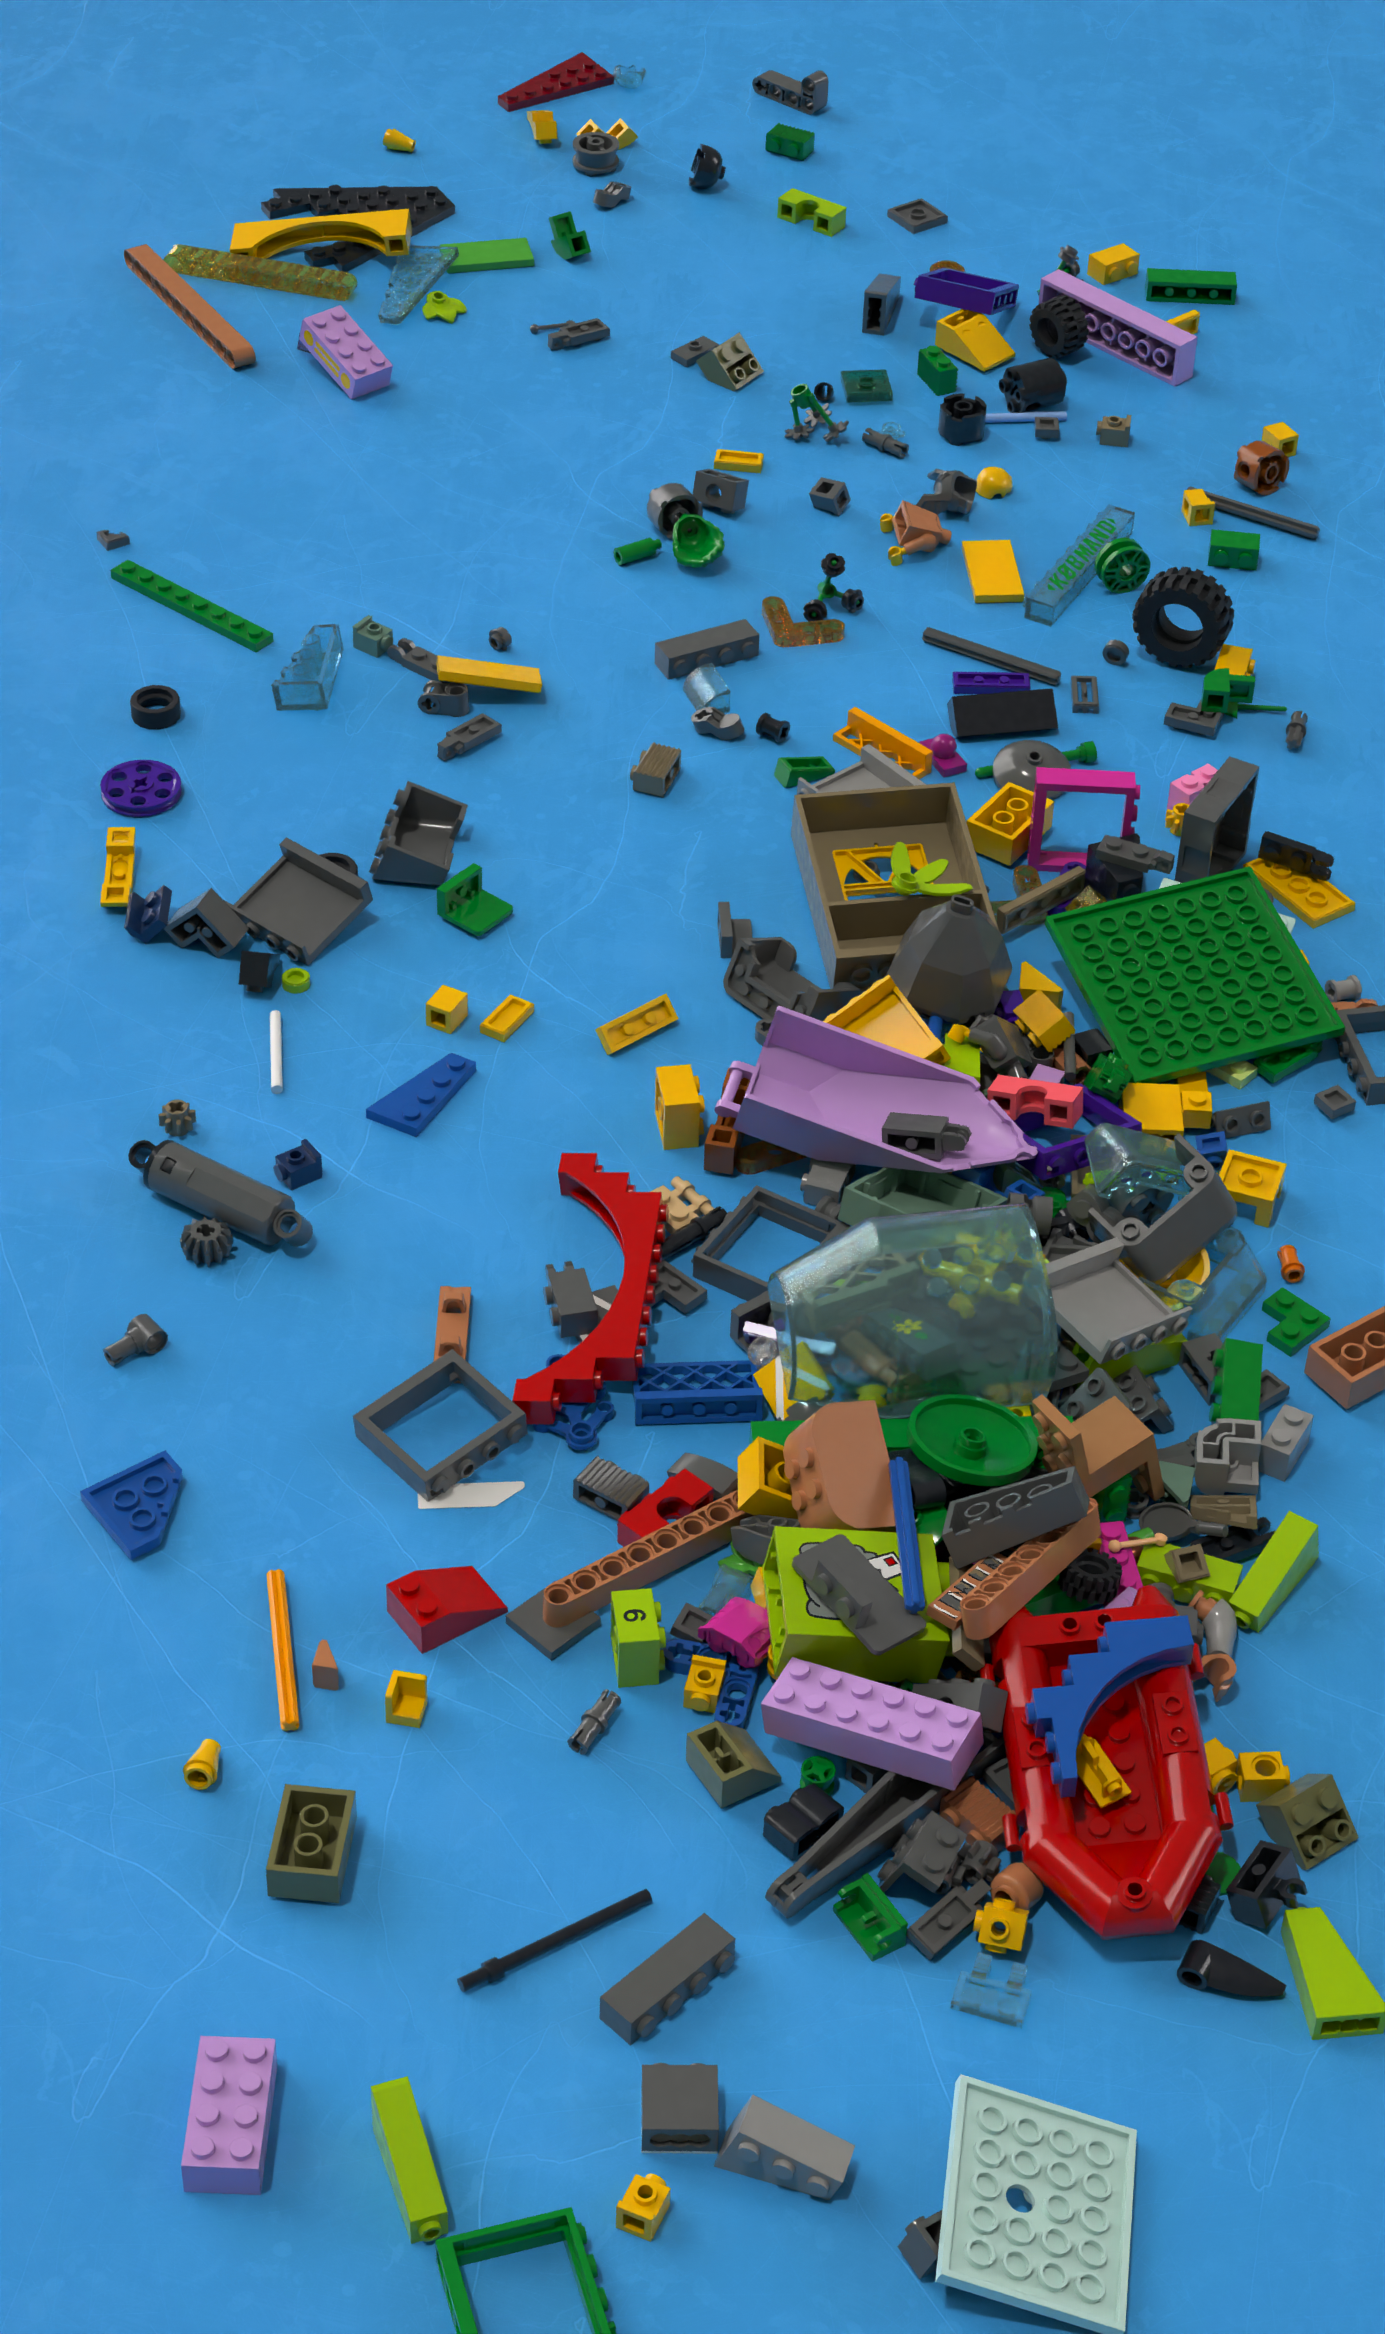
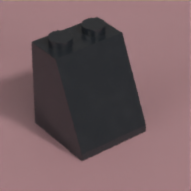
M1137 833L1119 837L1123 840L1140 844V836ZM1101 842L1088 845L1084 890L1095 904L1141 893L1143 872L1096 859V849Z

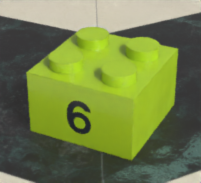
M652 1588L611 1591L610 1637L618 1688L659 1684V1670H665L664 1651L660 1650V1648L666 1647L665 1629L657 1623L661 1622L660 1601L654 1602Z

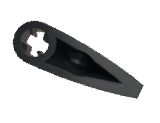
M1193 1940L1190 1942L1177 1970V1977L1184 1985L1198 1990L1209 1986L1234 1994L1262 1997L1283 1995L1287 1986L1245 1960L1203 1940Z

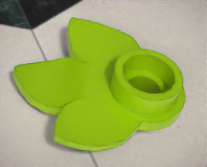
M441 291L430 292L427 295V303L422 309L426 319L429 320L439 316L450 324L454 322L456 313L467 312L466 306L460 300L450 298Z

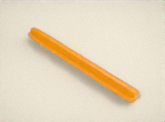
M281 1569L269 1570L266 1576L280 1724L283 1731H295L299 1728V1715L285 1574Z

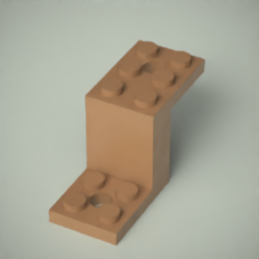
M1043 1394L1032 1400L1034 1410L1032 1420L1038 1429L1039 1436L1037 1437V1442L1044 1455L1041 1460L1049 1473L1075 1466L1089 1498L1128 1473L1131 1475L1132 1481L1140 1493L1146 1492L1154 1501L1165 1495L1154 1433L1116 1396L1111 1397L1072 1423Z

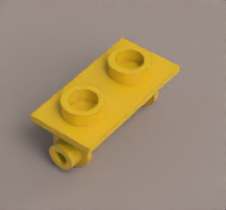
M1083 1734L1076 1751L1077 1775L1099 1807L1103 1808L1132 1793L1098 1742L1092 1737H1087L1086 1734Z

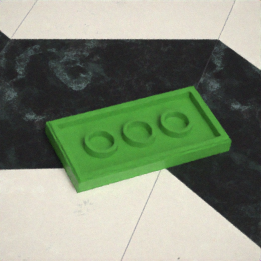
M527 238L440 245V253L447 273L534 266V257Z

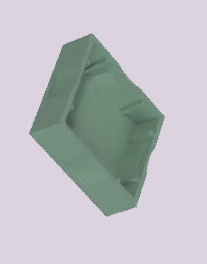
M883 1167L878 1172L866 1175L844 1188L838 1220L875 1237L889 1232H893L896 1236L900 1234L924 1249L926 1254L933 1246H937L947 1254L946 1260L951 1261L969 1250L967 1247L952 1243L956 1227L961 1225L981 1233L1002 1227L994 1217L987 1213V1210L1004 1218L1007 1198L973 1182L956 1177L949 1172L935 1173Z

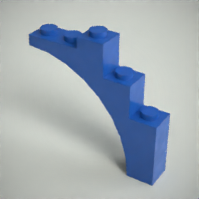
M1188 1615L1105 1622L1103 1636L1097 1639L1098 1653L1069 1655L1067 1669L1062 1670L1061 1673L1062 1686L1032 1689L1031 1703H1025L1027 1724H1033L1035 1738L1045 1737L1047 1754L1053 1753L1054 1762L1050 1763L1052 1784L1059 1785L1061 1798L1075 1797L1078 1778L1076 1763L1077 1747L1087 1724L1099 1707L1119 1689L1142 1676L1164 1668L1191 1664L1194 1642Z

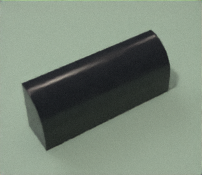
M1053 688L952 696L947 703L950 727L954 737L1058 729Z

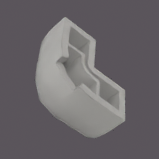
M1232 1418L1216 1419L1215 1424L1205 1427L1202 1431L1199 1430L1194 1452L1195 1483L1202 1493L1206 1495H1224L1225 1492L1257 1494L1259 1487L1258 1461L1262 1445L1261 1421Z

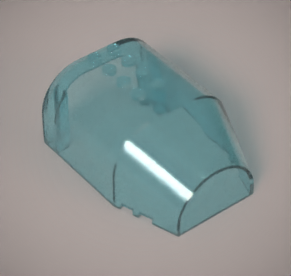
M1023 1203L867 1217L776 1270L769 1277L767 1289L789 1400L820 1406L836 1402L875 1400L879 1417L891 1419L910 1417L914 1408L921 1402L935 1396L947 1394L980 1397L1004 1407L1032 1405V1400L1041 1394L1047 1398L1057 1366L1058 1336L1056 1313L1037 1226L1030 1209Z

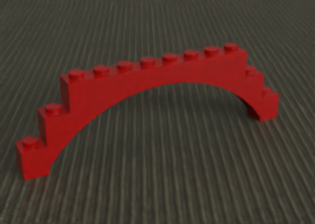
M597 1153L561 1154L558 1169L561 1195H569L586 1205L612 1231L625 1258L622 1281L610 1309L584 1341L547 1368L526 1379H516L512 1402L526 1413L527 1424H554L556 1411H561L562 1402L596 1403L597 1391L603 1389L604 1381H637L639 1368H644L645 1352L642 1348L643 1346H648V1328H646V1325H651L652 1309L649 1305L655 1303V1286L653 1283H658L659 1269L656 1263H661L662 1246L659 1243L665 1242V1225L663 1222H668V1204H663L662 1192H636V1186L630 1183L629 1172H604L603 1165L598 1163Z

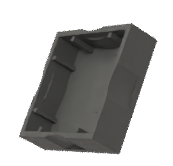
M1229 756L1185 810L1175 881L1184 883L1233 871L1244 857L1249 838L1259 766Z

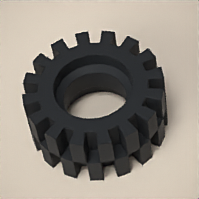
M1086 1548L1059 1573L1058 1585H1061L1060 1589L1062 1592L1067 1591L1066 1595L1070 1598L1077 1596L1076 1601L1082 1602L1083 1599L1088 1600V1604H1094V1601H1097L1098 1604H1104L1105 1600L1111 1602L1118 1593L1123 1571L1121 1570L1122 1566L1120 1563L1117 1564V1559L1114 1557L1109 1559L1108 1553L1103 1552L1101 1555L1098 1554L1097 1549H1092V1552H1088Z

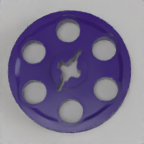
M133 760L116 765L105 773L100 784L101 797L104 804L116 813L132 817H146L165 812L179 801L182 794L181 778L178 772L171 766L154 760ZM140 771H149L145 774L138 773ZM117 778L125 779L123 781H114ZM170 779L171 781L161 782L160 780ZM114 794L122 795L120 797H112ZM160 795H167L168 797H166V798H159L158 796H160ZM139 802L144 803L143 805L139 806L133 805L134 803Z

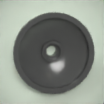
M1022 740L1013 742L998 752L994 759L992 772L993 778L1000 789L1010 782L1034 792L1036 767L1071 769V766L1066 756L1054 746L1036 740ZM1047 791V798L1054 800L1065 791Z

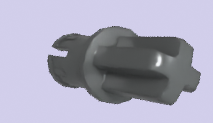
M1295 711L1291 715V721L1286 727L1287 737L1285 742L1288 744L1287 748L1289 749L1293 747L1298 749L1302 738L1306 735L1305 725L1308 716L1304 713L1301 718L1302 711Z

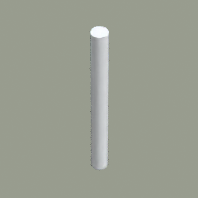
M277 1010L270 1012L271 1091L274 1094H280L283 1091L281 1013Z

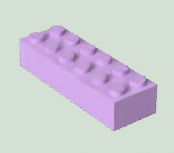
M794 1657L790 1659L761 1702L764 1730L767 1734L953 1791L984 1743L980 1712Z

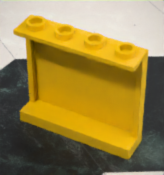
M889 974L883 979L874 982L869 989L861 995L852 998L847 1005L836 1013L830 1014L823 1021L939 1065L951 1059L943 1044L928 1028Z

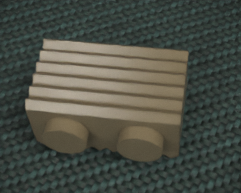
M653 742L647 751L643 750L638 766L633 765L630 772L633 790L664 797V794H666V791L681 769L680 748L661 746L660 743L656 745Z

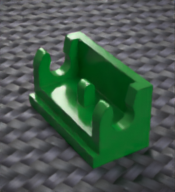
M868 1873L838 1891L841 1900L833 1905V1912L872 1962L906 1945L908 1923Z

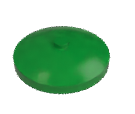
M947 1394L935 1396L921 1402L912 1411L906 1431L907 1441L911 1450L925 1465L950 1479L978 1486H1001L1022 1479L1032 1469L1038 1448L1033 1431L1017 1414L1000 1404L970 1395Z

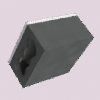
M666 2063L642 2065L641 2153L717 2154L719 2135L718 2065H705L703 2063L691 2065H668Z

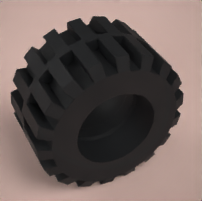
M1060 295L1037 305L1032 310V315L1030 316L1031 324H1029L1032 331L1031 336L1035 340V345L1040 348L1043 354L1046 353L1047 357H1053V359L1061 358L1079 350L1087 342V335L1089 334V329L1087 328L1088 321L1085 319V313L1081 310V306L1078 303L1076 304L1073 298Z

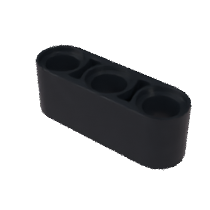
M911 1448L888 1452L889 1460L902 1457L903 1461L908 1462L914 1511L945 1505L947 1493L944 1481L934 1470L925 1465Z

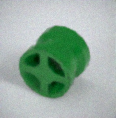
M812 1756L807 1758L801 1766L800 1788L814 1783L831 1796L835 1785V1765L826 1757Z

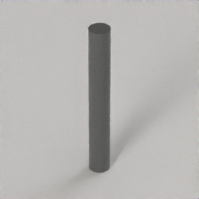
M1072 1012L1063 1013L1074 1027V1014ZM1071 1034L1070 1037H1066V1041H1063L1064 1074L1067 1080H1074L1076 1078L1075 1034Z

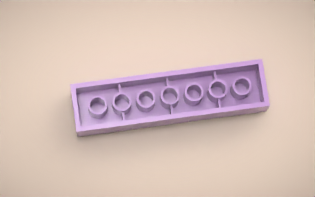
M1059 269L1041 278L1039 304L1057 296L1066 295L1069 298H1073L1075 303L1081 306V310L1085 313V319L1088 321L1087 328L1089 329V334L1087 335L1086 343L1174 387L1192 378L1197 336Z

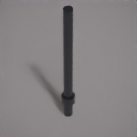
M644 1889L502 1958L493 1957L481 1963V1968L458 1978V1985L461 1991L465 1992L486 1981L489 1983L497 1981L505 1976V1972L652 1902L651 1894L647 1889Z

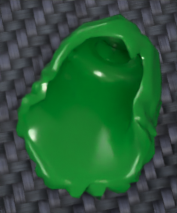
M684 513L673 527L672 545L677 562L685 567L693 568L706 567L708 564L713 563L714 560L722 556L725 547L724 534L718 527L700 515Z

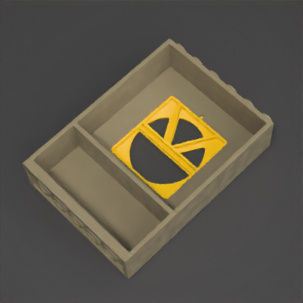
M955 782L794 795L791 837L830 989H833L839 982H848L860 989L859 995H861L874 982L887 976V972L905 932L920 912L951 901L952 896H932L927 894L848 900L847 897L897 893L891 885L892 879L895 877L893 871L888 881H884L863 863L866 860L875 858L891 859L896 842H902L906 845L911 867L917 871L936 860H948L949 865L945 872L930 884H970L973 889L959 895L972 899L974 902L973 906L988 914L997 927ZM851 870H855L867 882L845 884V879Z

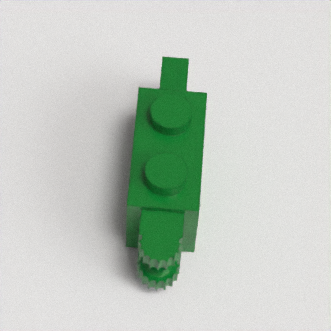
M1111 1052L1108 1057L1100 1053L1083 1083L1090 1091L1106 1097L1115 1104L1133 1074L1127 1069L1129 1064L1122 1058Z

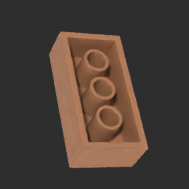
M1385 1306L1309 1346L1304 1373L1346 1410L1385 1389Z

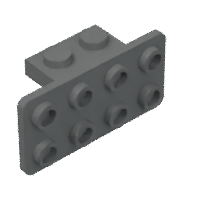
M838 1534L793 1558L792 1567L872 1654L882 1655L924 1632L926 1627L925 1620L918 1613L911 1614L910 1610L905 1609L904 1598L846 1536Z

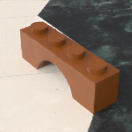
M730 1068L727 1070L723 1083L721 1099L730 1077ZM741 1079L733 1100L734 1103L742 1104L750 1079ZM718 1115L716 1124L710 1125L704 1148V1170L733 1175L745 1133L733 1129L736 1118Z

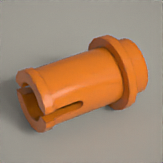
M1292 1245L1280 1247V1251H1277V1256L1282 1266L1280 1270L1281 1276L1290 1283L1300 1281L1305 1273V1268L1299 1262L1296 1248Z

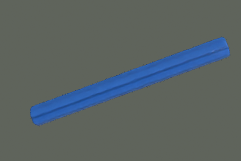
M896 1457L895 1460L889 1461L888 1467L905 1609L910 1610L911 1614H917L918 1611L924 1610L925 1599L909 1468L907 1461H903L902 1457Z

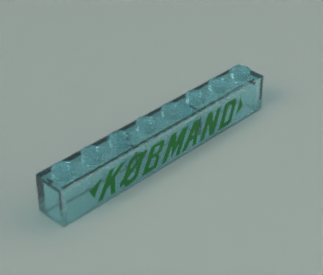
M1108 505L1102 512H1099L1093 523L1088 524L1085 532L1077 537L1076 542L1067 548L1066 553L1061 558L1057 559L1053 568L1047 570L1045 577L1036 583L1030 593L1025 595L1023 600V607L1025 608L1024 618L1051 627L1097 575L1094 565L1099 551L1107 543L1115 539L1129 538L1131 536L1135 512Z

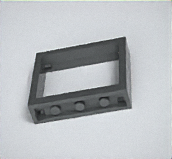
M1385 1005L1336 1010L1346 1028L1344 1035L1333 1037L1332 1039L1336 1040L1339 1054L1341 1057H1344L1347 1063L1348 1074L1353 1076L1356 1082L1357 1093H1361L1366 1106L1385 1104V1077L1375 1076L1355 1034L1385 1030Z
M756 1185L746 1197L743 1196L739 1205L733 1212L727 1213L723 1223L717 1229H713L704 1244L696 1248V1252L691 1259L693 1263V1277L749 1301L777 1286L718 1260L758 1216L820 1242V1245L803 1264L837 1251L850 1237V1225ZM831 1266L823 1268L822 1271L828 1272ZM802 1276L794 1280L809 1284L811 1278ZM785 1284L783 1287L788 1291V1295L796 1298Z
M453 1349L353 1415L356 1437L427 1502L442 1492L445 1493L461 1479L469 1477L474 1470L487 1461L495 1459L499 1453L512 1444L518 1443L519 1439L528 1434L526 1413ZM459 1380L502 1420L426 1471L389 1438L383 1430Z

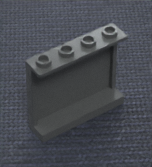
M286 837L279 844L283 856L234 905L225 900L223 901L249 927L247 933L251 937H258L265 941L272 949H279L286 953L293 961L299 960L309 966L373 901V897L367 881Z

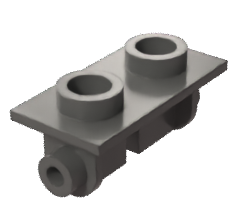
M1265 1101L1216 1111L1212 1115L1210 1127H1215L1216 1132L1225 1131L1226 1138L1271 1129L1270 1102Z

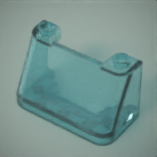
M1109 1123L1099 1124L1084 1139L1097 1196L1110 1199L1113 1196L1112 1191L1125 1188V1192L1131 1193L1138 1185H1143L1178 1194V1200L1180 1201L1192 1191L1184 1180L1183 1172L1185 1165L1176 1158L1175 1141Z

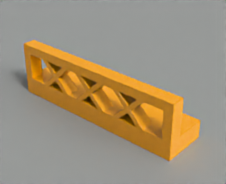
M857 707L848 711L847 726L833 734V741L861 756V748L870 744L888 758L895 759L896 761L894 762L902 768L914 770L915 772L912 775L918 779L931 773L932 750ZM851 734L858 739H848L846 737Z

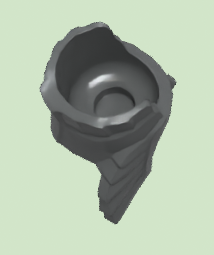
M935 469L928 473L927 477L935 481L934 494H923L916 506L937 515L942 511L959 512L962 514L970 512L977 489V480L957 470L944 471Z

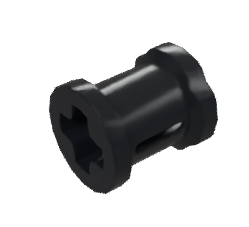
M766 712L760 716L756 725V733L758 735H768L773 737L778 743L786 740L790 730V723L788 721H779L771 718V715Z

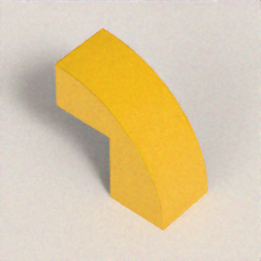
M621 118L606 132L618 139L619 149L628 146L638 138L636 133ZM590 119L576 135L588 132H605Z

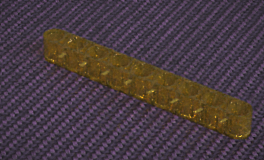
M181 244L174 245L163 259L178 274L338 301L347 300L358 283L356 277L348 272Z

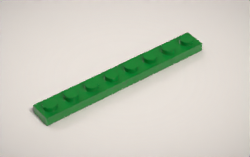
M126 560L110 570L113 580L254 652H258L274 642L272 632L130 560Z

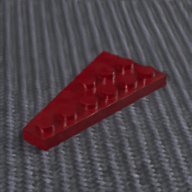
M581 52L499 95L498 104L507 112L612 85L614 84V76Z

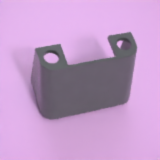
M407 781L404 790L398 789L393 802L394 805H397L395 810L390 808L386 816L385 825L379 838L382 841H379L374 854L376 857L371 864L369 872L373 874L372 879L440 886L449 872L454 855L451 853V850L464 821L468 805Z

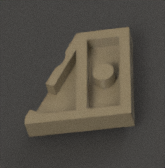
M1190 1495V1513L1194 1519L1203 1522L1257 1529L1256 1495Z

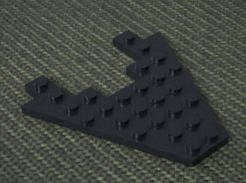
M331 185L329 188L273 189L274 198L261 202V210L270 220L310 211L317 217L409 209L412 225L411 237L455 214V205L437 186L341 188L339 185ZM337 241L329 246L314 247L311 250L304 251V259L313 269L334 264L343 274L383 252L362 243Z

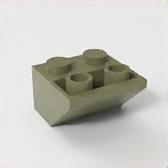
M740 332L696 360L708 381L732 391H736L764 372Z
M714 1721L687 1733L686 1761L721 1809L781 1782L780 1774L745 1729L724 1722Z
M1306 1774L1256 1804L1269 1837L1277 1845L1291 1848L1295 1862L1302 1870H1308L1359 1838L1332 1774Z

